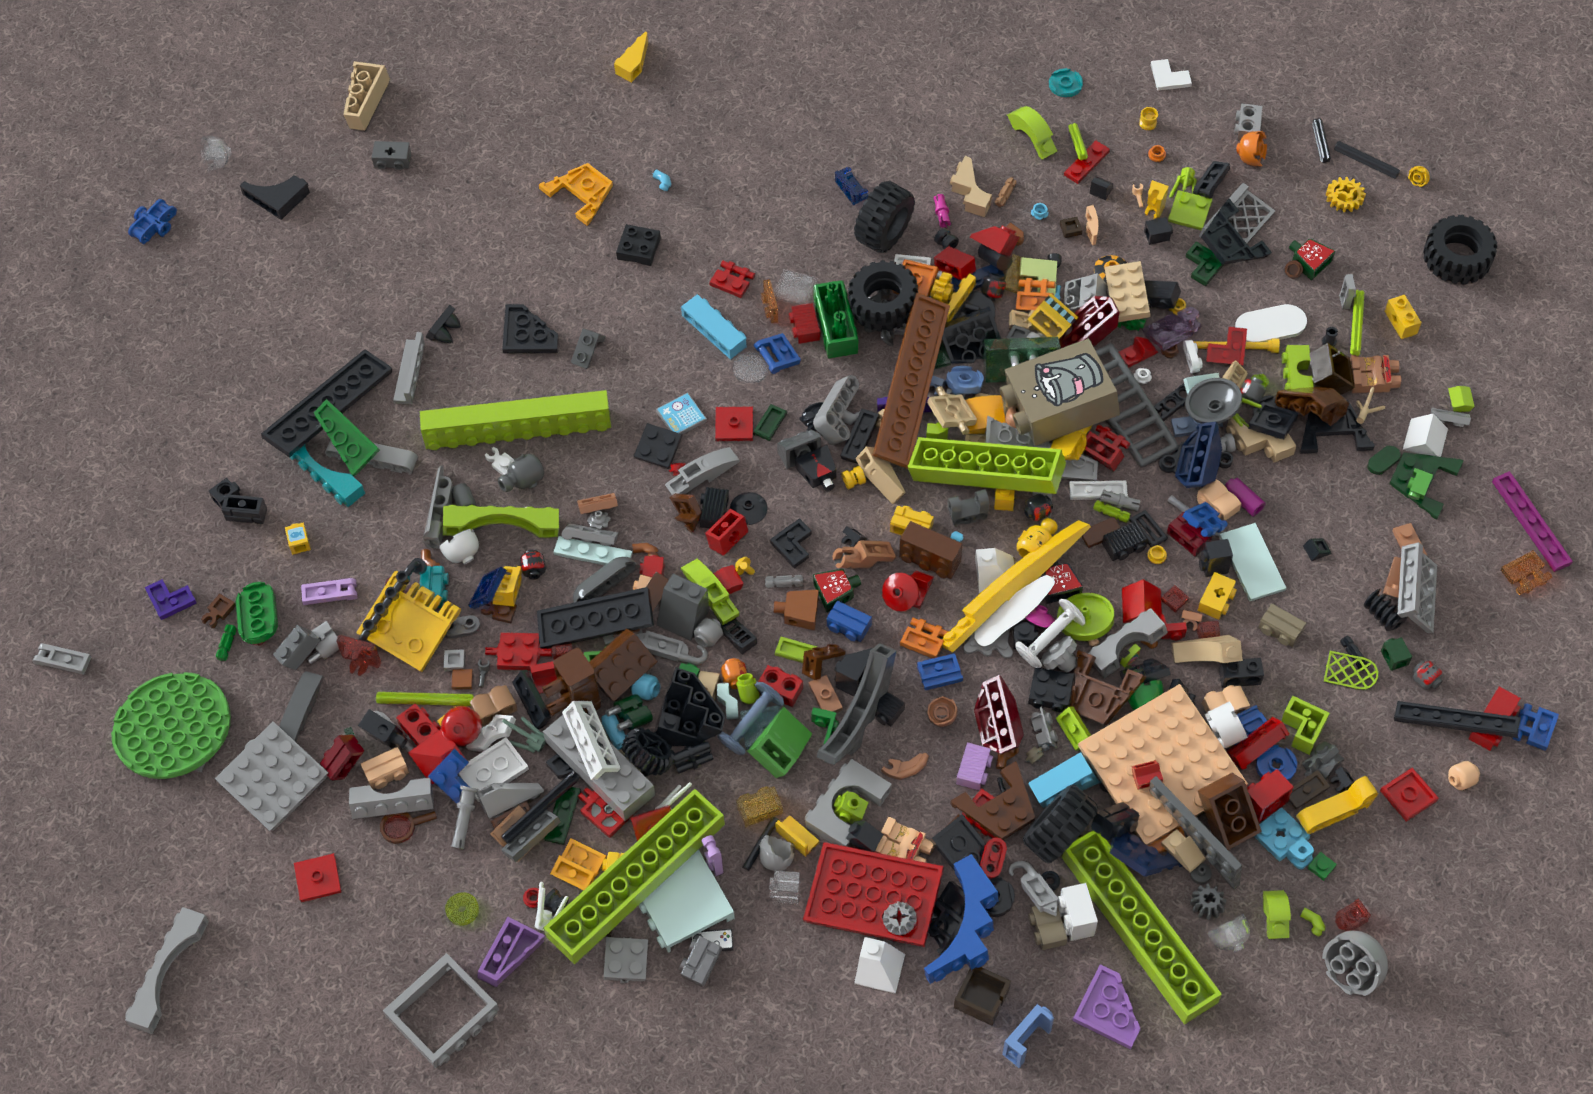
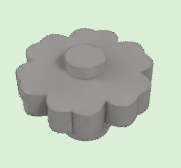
M1071 636L1063 637L1048 648L1047 652L1043 654L1041 662L1047 670L1058 666L1060 670L1069 672L1077 665L1076 657L1073 655L1077 644Z

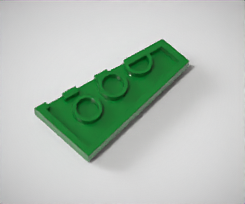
M327 399L314 412L350 473L355 477L380 449Z

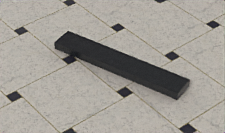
M1397 701L1394 721L1518 738L1521 717Z

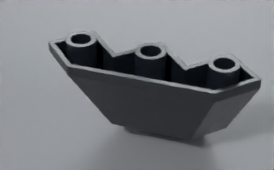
M676 667L662 703L654 732L662 736L661 738L667 740V744L671 746H695L720 734L723 730L726 715L695 673Z

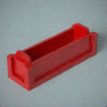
M1272 717L1249 734L1248 738L1240 741L1228 750L1227 754L1235 765H1239L1244 770L1247 768V765L1278 741L1285 739L1289 732L1282 721Z

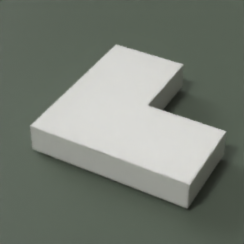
M1168 59L1151 61L1157 91L1192 86L1188 70L1171 72Z

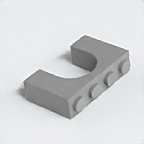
M853 759L841 767L840 775L837 779H832L828 785V791L825 795L821 794L819 796L816 807L813 810L810 809L805 816L807 829L831 844L846 847L852 846V843L846 839L850 825L840 820L834 814L832 807L836 798L849 791L860 794L881 806L892 791V784Z

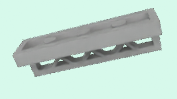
M422 332L416 333L415 340L406 339L393 399L394 403L413 404L425 346Z

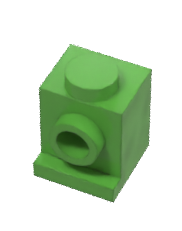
M1414 468L1412 476H1415V478L1411 477L1407 488H1410L1408 497L1419 500V498L1424 499L1433 474Z

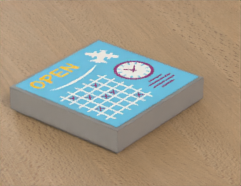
M688 392L656 409L657 414L667 428L677 433L684 434L707 422V418Z

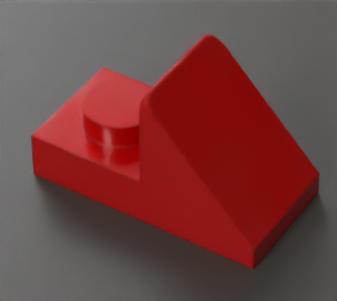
M1137 336L1134 338L1133 345L1119 351L1128 368L1158 353L1149 339Z
M916 570L910 575L915 579L919 588V597L913 607L920 609L934 576Z

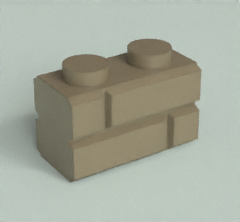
M1271 604L1261 618L1258 628L1261 629L1263 634L1267 636L1272 635L1277 638L1282 645L1293 647L1304 631L1306 622Z

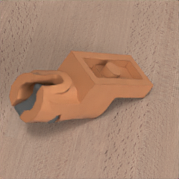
M860 540L854 547L838 548L832 556L836 564L835 566L845 569L871 568L877 561L892 562L896 558L890 542Z

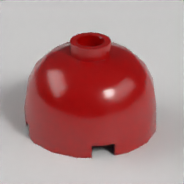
M468 706L451 708L444 715L441 722L443 736L447 740L453 741L457 746H466L473 743L482 730V721L479 714Z

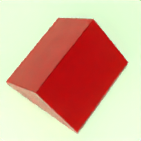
M1144 579L1122 588L1123 623H1131L1140 613L1150 608L1160 617L1162 614L1160 588Z

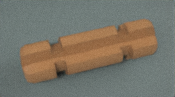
M1010 177L1006 180L1005 185L996 198L995 205L998 207L1005 205L1013 188L1016 186L1017 181L1014 178Z

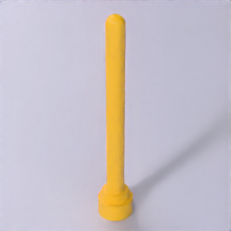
M1271 338L1267 342H1246L1245 349H1267L1271 353H1279L1280 341L1278 338ZM1193 341V343L1197 344L1198 349H1207L1208 343L1226 345L1227 343Z

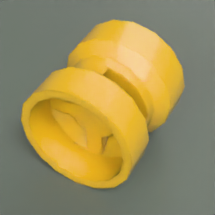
M1146 107L1141 111L1140 127L1144 130H1153L1156 127L1158 111L1155 108Z
M860 466L854 467L851 471L841 472L842 480L848 490L854 488L857 484L862 485L866 483L864 472Z

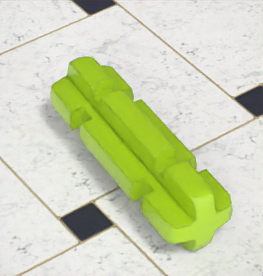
M1099 500L1094 504L1093 509L1095 511L1103 512V514L1115 519L1118 518L1125 523L1129 521V512L1124 510L1122 512L1121 509L1109 504L1105 505L1104 502Z

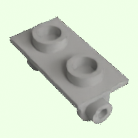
M1040 707L1041 713L1034 712L1031 717L1034 731L1042 730L1041 733L1035 734L1038 746L1043 749L1042 751L1049 750V746L1057 749L1056 742L1058 741V736L1051 727V724H1053L1052 716Z

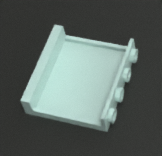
M699 849L638 905L642 914L647 913L649 917L647 922L650 929L657 931L659 936L656 938L660 947H665L668 953L671 951L670 947L724 919L727 922L735 919L732 907Z

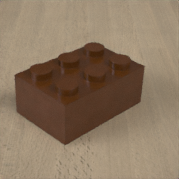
M910 521L900 538L899 557L906 563L912 562L917 564L924 571L930 570L935 572L940 578L945 579L947 577L952 579L961 563L963 543Z
M626 629L589 663L597 676V686L606 697L615 701L658 661L635 633Z
M1230 773L1198 790L1211 832L1227 850L1262 832L1245 781L1236 774Z

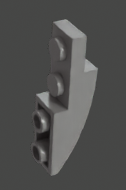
M730 447L713 451L678 470L680 474L667 482L665 486L672 495L675 493L686 494L705 480H708L710 483L739 463L740 460Z

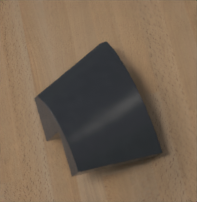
M953 881L948 882L940 897L937 898L929 928L930 937H934L940 947L937 949L939 954H942L951 945L958 934L964 917L965 895L963 889Z

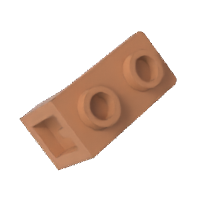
M1394 557L1383 593L1398 598L1401 558Z

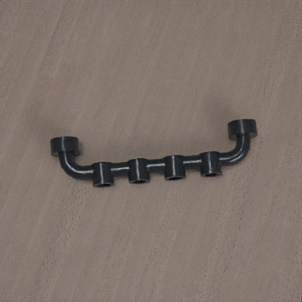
M413 559L404 571H399L396 574L397 582L395 585L385 590L386 598L384 601L376 604L373 617L363 622L364 630L355 643V650L359 654L366 655L371 652L372 644L367 638L371 633L376 632L378 622L388 614V608L391 603L399 598V591L402 587L410 582L412 572L417 575L426 572L427 564L423 559Z

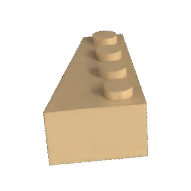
M354 61V70L351 73L352 81L348 89L349 96L346 99L344 117L350 129L365 131L390 78L385 65Z

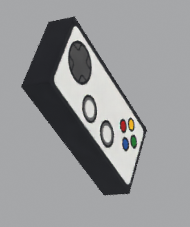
M732 929L701 931L691 936V943L693 939L697 940L701 936L720 945L722 951H734Z

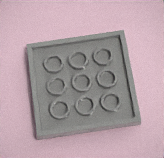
M272 722L215 780L262 825L272 832L328 777V772L275 722Z

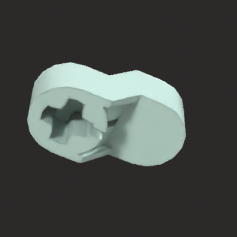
M717 683L718 701L726 706L727 719H738V701L730 695L729 683Z

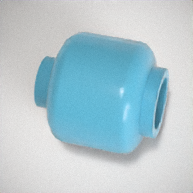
M645 673L630 688L633 695L636 694L644 700H651L658 696L661 686L656 676Z

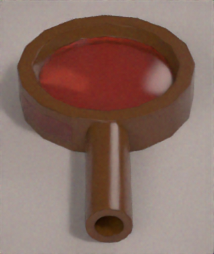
M433 811L414 818L407 812L385 815L380 823V832L389 843H403L413 835L416 825L437 819L436 812Z

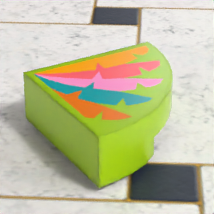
M1136 644L1128 650L1130 654L1122 658L1120 664L1124 668L1139 657L1141 648Z

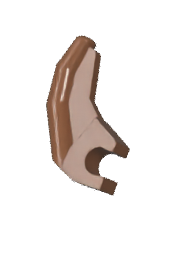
M919 753L910 761L904 762L890 759L888 764L892 765L893 768L889 770L883 767L881 772L888 777L898 780L916 775L926 766L929 755L927 753Z

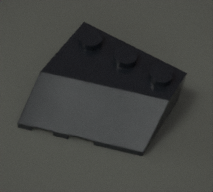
M989 306L946 322L942 339L951 364L974 363L976 359H986V362H993L995 358H1003V361H1009Z

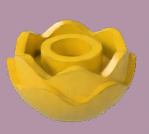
M1415 166L1410 169L1408 179L1413 185L1422 187L1428 184L1430 174L1425 167Z

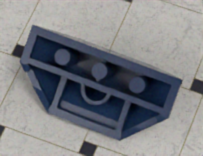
M1216 421L1200 423L1196 427L1197 430L1182 445L1175 477L1186 488L1205 486L1216 481L1222 454V444Z

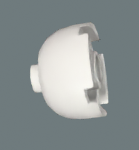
M468 529L453 536L454 538L450 542L446 540L439 547L446 559L452 563L463 562L467 564L474 560L473 555L478 551L479 541L473 529Z

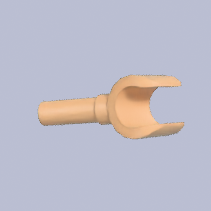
M1140 183V188L1137 189L1133 184L1132 193L1138 200L1139 208L1143 207L1141 196L1143 185Z

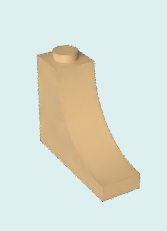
M1230 635L1171 643L1174 663L1189 661L1229 663L1243 661L1241 641Z

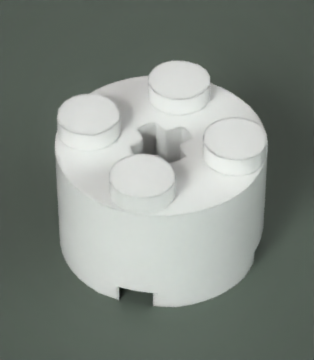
M1230 701L1204 714L1213 730L1212 732L1223 748H1228L1248 738Z

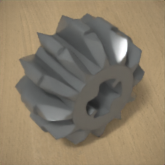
M1209 883L1205 888L1200 885L1197 889L1198 891H1193L1192 893L1193 898L1190 904L1194 905L1193 912L1200 911L1199 918L1206 914L1207 920L1211 919V915L1218 918L1219 913L1224 912V905L1227 902L1223 898L1224 891L1217 892V886L1211 889Z

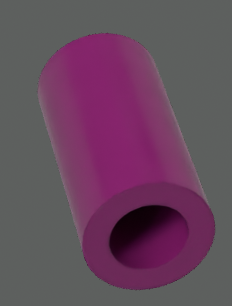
M1231 478L1225 484L1227 490L1238 498L1241 502V507L1252 517L1265 507L1266 502L1239 478Z

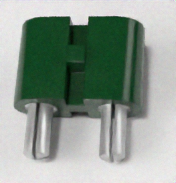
M636 694L615 702L614 707L605 712L608 717L617 714L620 719L624 718V722L617 724L619 731L626 728L633 730L653 720L651 711L646 705H642L643 701Z

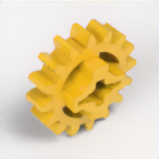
M1339 177L1338 182L1332 180V184L1328 185L1325 195L1327 196L1326 201L1331 202L1330 207L1336 206L1337 211L1342 209L1345 213L1346 209L1352 212L1353 208L1358 210L1359 206L1363 205L1366 195L1364 193L1365 188H1360V182L1354 183L1355 179L1349 181L1348 177L1345 180Z
M943 272L939 280H935L930 293L932 299L949 304V299L954 289L953 284H951L952 274Z

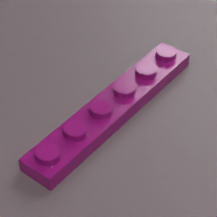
M1509 471L1493 478L1492 483L1552 570L1556 572L1570 566L1573 561Z

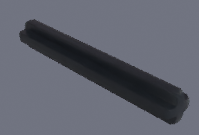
M1338 141L1335 145V151L1394 179L1400 173L1398 168L1341 141Z

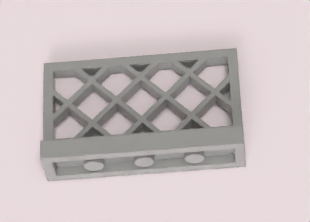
M1242 183L1231 195L1230 199L1238 210H1242L1243 216L1235 217L1234 215L1228 220L1232 221L1233 227L1237 232H1247L1248 237L1243 238L1247 244L1275 213V210L1247 190L1249 186ZM1246 197L1249 198L1253 205H1245L1244 199ZM1258 209H1263L1269 213L1267 216H1259ZM1246 210H1254L1255 216H1247ZM1217 211V212L1215 213V215L1207 222V224L1202 228V230H1201V232H1200V234H1199V237H1201V235H1202L1203 232L1206 230V228L1208 227V225L1211 223V221L1213 220V218L1216 216V214L1218 213V211ZM1256 220L1258 226L1249 227L1248 221ZM1236 221H1244L1245 227L1237 228Z
M1418 542L1402 546L1397 614L1401 618L1408 616L1425 632L1434 633L1437 565L1423 553V545Z

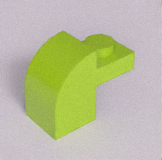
M1284 890L1263 891V910L1267 916L1268 939L1289 938L1291 913L1287 894Z

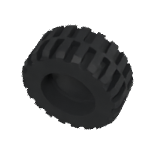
M884 181L879 186H876L864 201L856 218V225L854 226L856 240L878 253L890 250L898 242L899 238L902 237L912 218L911 215L914 212L915 205L913 194L891 181Z
M1452 215L1448 216L1447 219L1442 218L1432 226L1423 251L1425 263L1427 262L1426 266L1429 270H1434L1433 274L1436 277L1441 276V280L1445 282L1450 280L1452 281L1451 284L1461 282L1463 285L1468 284L1469 281L1471 283L1477 282L1478 278L1482 279L1485 277L1494 261L1498 247L1494 233L1491 232L1488 225H1483V221H1477L1472 216L1464 217V215H1458V217ZM1461 243L1472 249L1475 254L1469 256L1458 255L1449 250L1446 245Z
M880 260L879 263L871 262L869 266L865 265L860 268L861 271H857L853 275L854 278L851 279L850 287L848 288L850 308L858 323L862 326L866 325V328L870 330L874 328L880 332L883 330L893 331V328L897 327L899 329L903 327L904 323L907 324L913 300L916 297V293H918L917 280L910 269H906L902 264L897 265L894 261L886 262V260ZM881 289H890L899 293L897 298L887 303H877L868 298L872 293Z
M1072 784L1067 786L1029 827L1023 837L1024 845L1045 863H1052L1070 847L1087 825H1089L1098 811L1097 803L1078 786Z

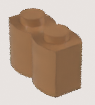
M506 685L496 686L489 693L478 694L470 701L472 710L480 716L482 726L488 725L496 714L509 715L517 711L516 703Z

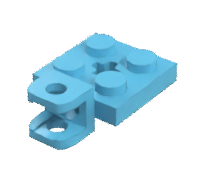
M1282 807L1259 824L1262 832L1254 837L1279 862L1287 856V859L1296 868L1302 870L1313 861L1312 854L1314 849L1307 841L1310 839V834H1307L1304 828ZM1283 831L1285 837H1277V832Z

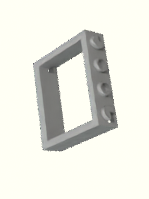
M446 953L389 1004L383 1012L386 1018L412 1045L437 1068L444 1062L447 1063L450 1060V1055L455 1050L458 1052L463 1049L468 1038L478 1035L482 1030L481 1026L487 1021H493V1017L497 1014L499 1008L497 1003ZM452 969L487 1005L433 1054L398 1016L445 973Z

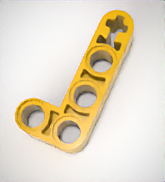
M1363 776L1356 780L1347 791L1301 810L1296 815V818L1306 833L1311 834L1359 813L1358 810L1364 807L1367 809L1379 793L1368 777Z

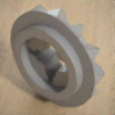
M898 901L897 903L890 904L884 910L883 922L889 932L903 935L914 928L917 920L914 908L907 902L902 903ZM898 911H900L902 916H906L902 918L900 926L897 919H893L897 917Z

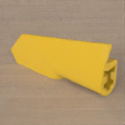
M1093 425L1054 439L1051 448L1061 449L1065 460H1079L1086 447V434Z

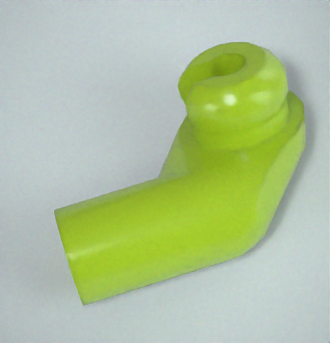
M1304 908L1300 917L1312 923L1313 928L1311 932L1314 935L1321 936L1326 928L1321 916Z

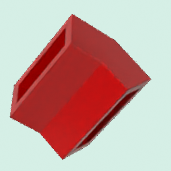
M734 565L723 567L713 573L729 595L742 589L744 583L735 570Z
M1156 760L1131 766L1137 790L1150 787V781L1155 776L1163 782L1160 766Z

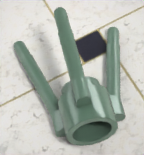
M521 717V720L533 731L531 734L506 719L502 720L504 724L528 738L526 743L529 746L509 740L513 746L534 753L535 750L540 752L546 744L544 734L525 717Z

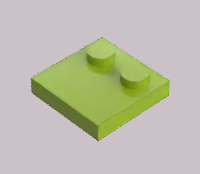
M1178 190L1168 222L1202 230L1212 199Z

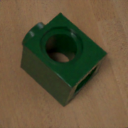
M1402 637L1398 639L1391 638L1384 642L1381 653L1391 671L1410 664L1412 655Z

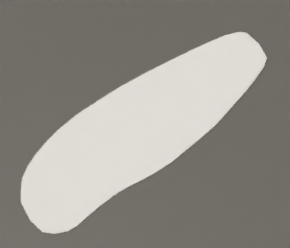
M1048 575L1040 577L1017 591L1009 601L1006 600L975 631L974 637L977 643L981 646L992 644L1006 630L1024 619L1054 586L1055 581Z

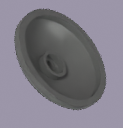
M1210 378L1196 384L1189 391L1185 405L1189 416L1199 423L1216 421L1219 424L1229 420L1239 411L1242 404V394L1234 382L1224 378Z

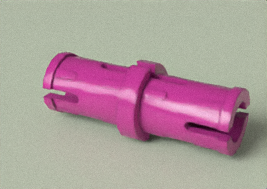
M937 194V196H934L935 214L938 216L940 227L947 228V224L948 226L951 225L948 215L949 207L946 206L945 196Z

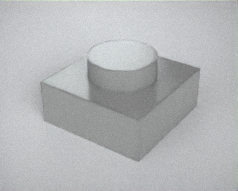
M444 650L445 671L465 669L464 650Z

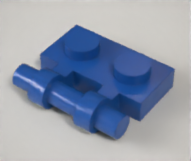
M1207 502L1186 510L1182 516L1191 526L1203 528L1201 531L1203 537H1211L1216 532L1223 531L1228 525L1227 521L1218 518L1220 513Z
M1524 704L1523 709L1520 710L1518 715L1521 717L1518 738L1513 739L1520 741L1522 735L1528 736L1526 744L1546 751L1559 714L1541 707L1535 713L1531 711L1532 705ZM1527 721H1533L1532 728L1526 726Z

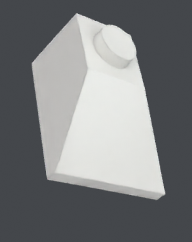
M996 548L976 549L975 564L979 593L1014 565L1012 555Z
M865 937L859 957L855 984L896 994L905 954L884 941Z

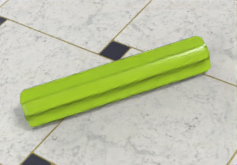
M1076 123L1070 124L1068 128L1078 158L1081 161L1087 159V151L1078 125Z

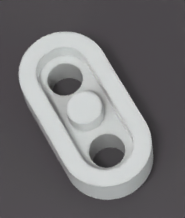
M1193 340L1183 341V350L1190 373H1199L1202 368V360L1197 355V344L1193 343Z

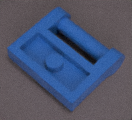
M783 333L759 340L754 344L755 349L761 353L769 365V370L772 374L800 364V357ZM765 347H769L771 349V351L773 352V354L779 362H775L773 360V358L771 357V355Z

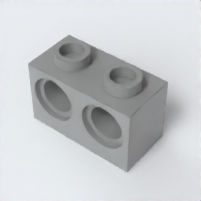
M1241 104L1240 111L1237 110L1235 121H1239L1238 124H1235L1234 134L1237 135V141H1240L1248 132L1260 131L1262 106Z

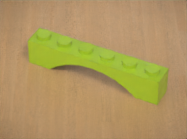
M443 506V535L455 536L462 531L472 530L488 524H510L524 528L539 538L558 537L559 509L552 507Z

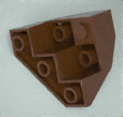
M1322 387L1279 390L1274 402L1279 407L1291 411L1295 409L1303 416L1312 411L1330 426L1347 413L1350 404L1336 390Z

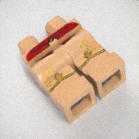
M888 817L881 831L884 835L874 851L876 853L927 863V859L919 857V854L923 852L931 855L934 845L930 840L926 839V833L897 823L895 819Z

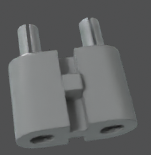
M327 621L312 630L320 639V642L315 646L318 652L307 660L310 664L321 657L325 660L344 647Z

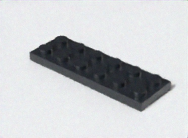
M645 587L537 610L540 648L548 649L622 633L626 629L633 631L654 626L650 589Z

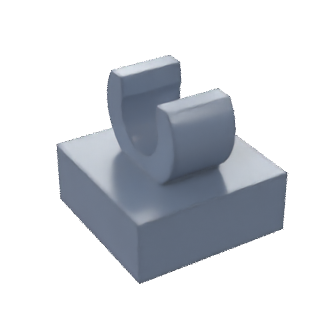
M932 376L930 388L932 386H935V388L939 386L945 388L946 380Z

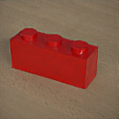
M1499 686L1484 713L1512 715L1515 717L1521 707L1517 705L1521 698ZM1472 732L1469 740L1491 751L1493 746L1498 747L1503 737Z

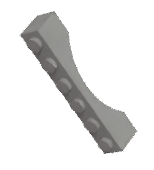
M182 907L180 913L176 914L173 922L174 925L171 931H168L165 935L164 944L161 950L157 951L152 968L146 972L142 988L140 987L137 990L135 1001L126 1012L125 1021L130 1027L153 1034L162 1016L160 989L165 973L182 951L201 939L209 923L204 914Z

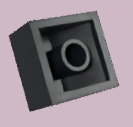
M873 648L845 655L842 661L839 660L834 668L836 672L834 680L836 681L837 689L855 696L867 665L870 650Z

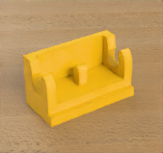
M1151 181L1145 215H1148L1150 210H1154L1153 219L1160 218L1165 208L1169 186Z
M505 566L502 568V571L510 572L511 575L501 574L498 588L494 593L493 604L514 606L522 581L521 566Z

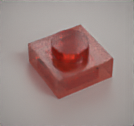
M1174 585L1161 597V601L1171 610L1177 612L1189 601V597Z

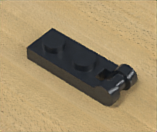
M1213 161L1195 185L1193 194L1211 199L1215 189L1230 170V163Z

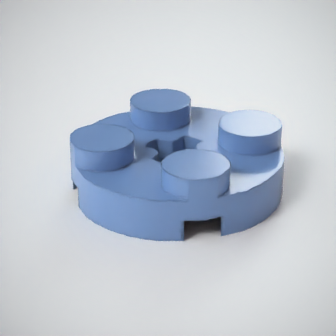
M956 366L952 368L951 372L948 371L946 384L952 389V393L956 395L962 393L978 394L981 392L984 377L980 371H972V367Z

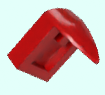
M1160 615L1159 618L1165 623L1168 632L1161 639L1171 638V640L1177 641L1185 637L1187 631L1186 622L1166 624L1164 615Z

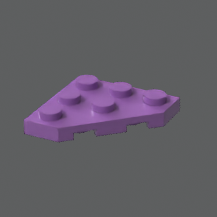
M1100 964L1077 1009L1073 1021L1131 1050L1140 1032L1139 1023L1134 1016L1133 1008L1124 990L1120 974Z

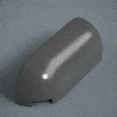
M617 557L611 560L576 587L573 593V603L601 597L640 568V565L629 557Z

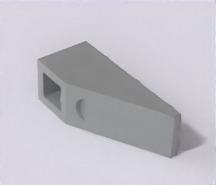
M493 783L479 790L476 794L485 814L490 819L502 815L504 811L510 808L513 809L528 799L537 798L544 790L539 783Z

